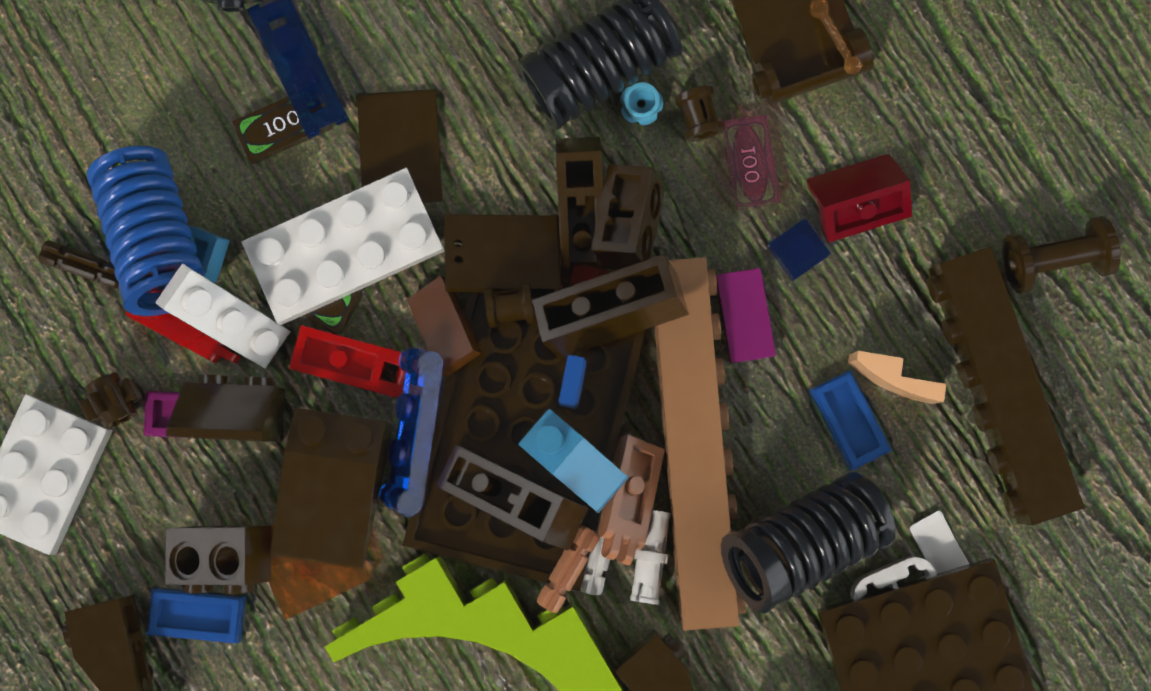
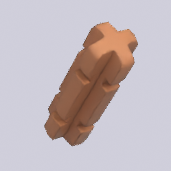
M580 525L569 551L564 550L550 574L549 585H544L537 598V603L553 613H557L566 600L564 594L566 591H571L588 561L586 555L588 552H593L600 539L596 531L585 525Z

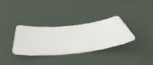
M937 511L910 526V531L923 556L932 564L936 574L969 564L941 511Z

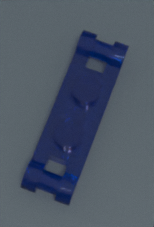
M275 0L263 7L257 4L248 8L247 12L259 33L308 139L310 140L321 135V129L335 122L339 126L350 121L293 1ZM285 16L288 23L272 30L270 23ZM326 102V107L312 113L311 109Z
M408 347L401 353L399 358L400 367L406 372L403 393L400 394L396 403V416L399 421L396 439L392 441L389 450V460L392 465L390 481L383 485L379 493L381 504L406 517L418 514L423 505L443 372V360L438 353L416 347Z

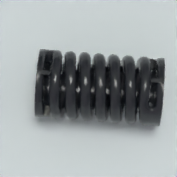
M614 0L611 7H602L598 11L597 16L589 15L584 19L582 25L574 24L571 26L568 35L560 33L556 35L553 43H543L540 46L539 54L537 52H528L517 59L516 63L539 107L554 128L559 130L569 120H576L579 117L580 109L577 101L585 111L594 109L595 100L591 92L598 101H607L610 97L608 87L612 92L620 93L624 89L623 79L630 85L635 84L639 79L638 71L642 75L648 76L653 71V65L661 68L666 64L667 56L670 59L672 57H679L682 54V45L670 17L659 0ZM654 18L657 20V22H658V23L660 24V26L662 27V29H663V31H664L666 37L664 36V34H663V33L661 32V30L659 29V27H658V25L656 24ZM628 19L631 20L634 30L630 26ZM601 41L604 43L606 50L603 48ZM587 51H588L589 54L591 55V57H592V59H593L595 65L593 64V62H592L591 59L589 58V56H588V54H587ZM573 61H574L575 64L578 66V68H579V70H580V72H581L583 78L585 79L587 85L585 84L584 80L582 79V77L580 76V74H579L578 71L576 70ZM558 70H559L560 73L563 75V77L566 79V81H567L569 87L567 86V84L565 83V81H564V80L562 79V77L560 76ZM559 103V105H560V107H561V109H562L561 111H559V109H558V107H557L556 104Z
M849 472L837 478L831 484H825L816 491H811L802 498L793 500L787 506H782L773 513L764 515L758 521L750 522L744 529H736L726 534L721 542V556L728 577L741 598L758 613L765 614L777 604L782 605L789 601L791 597L799 596L805 589L810 590L819 584V581L825 582L833 577L834 574H840L845 571L848 566L853 567L858 564L862 558H869L876 554L877 550L888 548L895 540L896 527L889 504L876 485L862 474ZM857 497H859L871 510L872 514L876 519V522L873 521L870 513ZM740 561L743 563L750 582L759 594H756L746 582L741 570Z

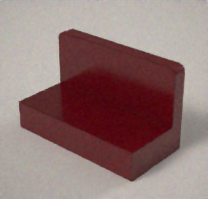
M889 154L807 179V188L819 205L821 230L828 243L912 217L910 180Z

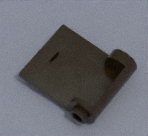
M731 0L756 72L752 74L754 90L759 99L766 98L770 105L873 69V54L868 38L861 28L853 29L844 0Z

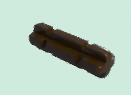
M50 240L42 245L38 257L41 263L57 269L61 268V270L97 283L100 282V284L119 290V282L115 277V267L112 262H107L102 258L70 247L68 248Z

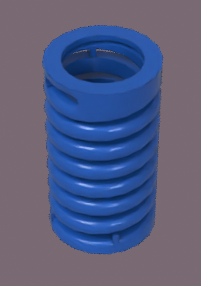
M139 145L116 149L97 158L87 169V180L91 188L93 200L97 206V215L101 220V229L106 237L105 243L110 251V260L115 267L114 274L119 282L118 288L124 308L133 315L157 316L168 314L169 312L155 303L161 293H151V291L164 290L182 263L205 277L201 261L195 256L197 248L194 241L191 240L192 232L187 225V216L182 210L183 203L178 195V186L173 180L174 174L167 154L159 148ZM129 160H146L126 163ZM121 163V165L110 169L112 166Z

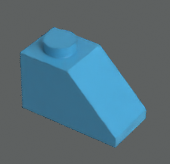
M550 409L545 412L518 444L598 513L629 478Z

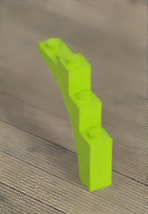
M425 553L403 566L402 569L406 576L396 581V584L405 598L399 600L396 593L390 595L372 606L376 614L375 616L361 624L354 617L332 630L336 639L324 646L334 663L366 647L401 638L438 636L477 642L507 653L542 674L559 691H625L574 603L566 607L562 605L557 613L550 612L547 609L543 610L537 615L540 622L534 625L507 579L498 584L493 577L469 591L473 599L467 601L440 555L430 561Z

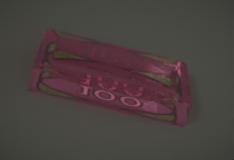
M767 115L723 121L725 130L722 133L734 209L741 210L779 204L780 195Z

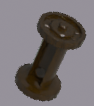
M1105 216L1094 217L1087 222L1085 236L1030 248L1024 237L1020 234L1007 235L1002 245V258L1010 286L1019 294L1030 292L1035 281L1034 274L1090 262L1094 270L1101 276L1115 274L1119 269L1121 250L1114 226Z

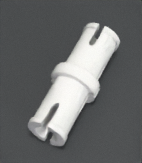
M652 510L646 543L641 550H636L634 559H636L630 601L656 605L660 603L659 595L664 563L668 564L669 555L665 554L671 513Z

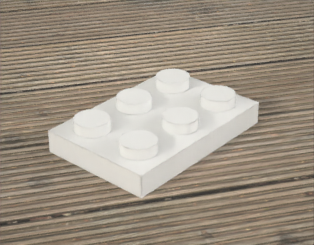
M25 394L0 447V534L47 555L57 554L113 430L110 428L106 429L105 426L94 421L89 422L87 418L36 396Z

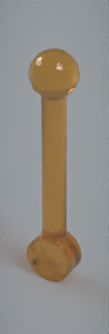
M813 0L810 6L811 15L821 19L845 60V71L849 74L858 73L862 68L861 60L858 57L852 56L829 17L828 2L826 0Z

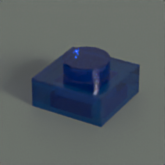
M806 218L767 245V248L792 282L831 255Z

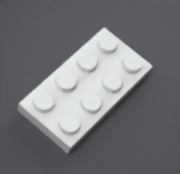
M407 168L242 241L274 318L279 325L290 322L444 252V248Z

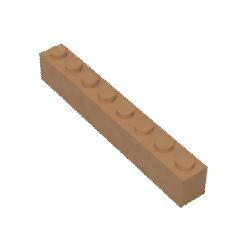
M706 257L669 260L678 274L689 312L687 316L654 326L680 626L683 631L739 626L738 614L746 613V602L738 594L729 579L721 556L722 538L731 532L730 522L737 521V504L735 494H727L726 476L733 475V459L731 449H723L722 431L729 430V414L727 404L719 403L718 385H725V370L723 359L715 358L714 340L721 339L719 314H711L710 296H716L717 294L715 269H707Z

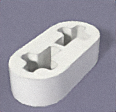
M915 556L903 557L857 578L851 586L850 596L854 600L861 599L862 596L867 594L866 585L869 583L876 588H883L887 585L890 588H898L896 582L909 575L908 567L910 565L914 569L924 570L925 576L921 578L926 577V579L937 576L936 570L930 562L923 558Z

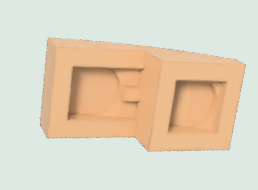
M856 351L849 354L848 364L876 385L915 401L928 404L944 402L947 384L902 377L904 358L864 351Z

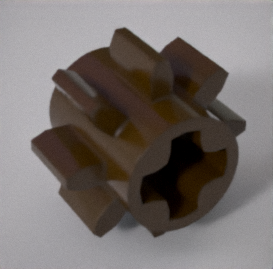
M115 372L99 377L86 385L85 389L88 393V399L81 401L80 405L89 422L95 420L98 423L102 421L105 428L108 429L123 424L138 414L135 402L143 399V396L134 379L128 380V378L121 380L118 373Z

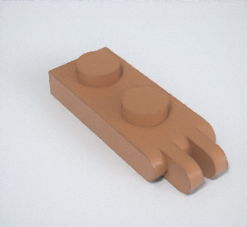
M624 435L618 438L613 458V464L629 478L602 509L598 526V535L604 538L601 551L602 556L610 560H614L617 557L619 563L627 566L633 562L636 550H641L646 543L665 451L663 448L631 435Z

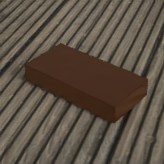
M440 275L407 299L439 375L448 377L481 354V350L456 293L445 292V277Z

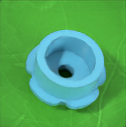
M639 82L631 87H627L620 97V103L623 104L621 113L630 123L639 122L640 125H649L657 119V113L663 109L662 95L657 92L653 85L646 82ZM644 101L646 105L640 108L637 106V102Z

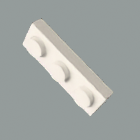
M183 263L155 302L165 311L263 368L267 367L291 332Z

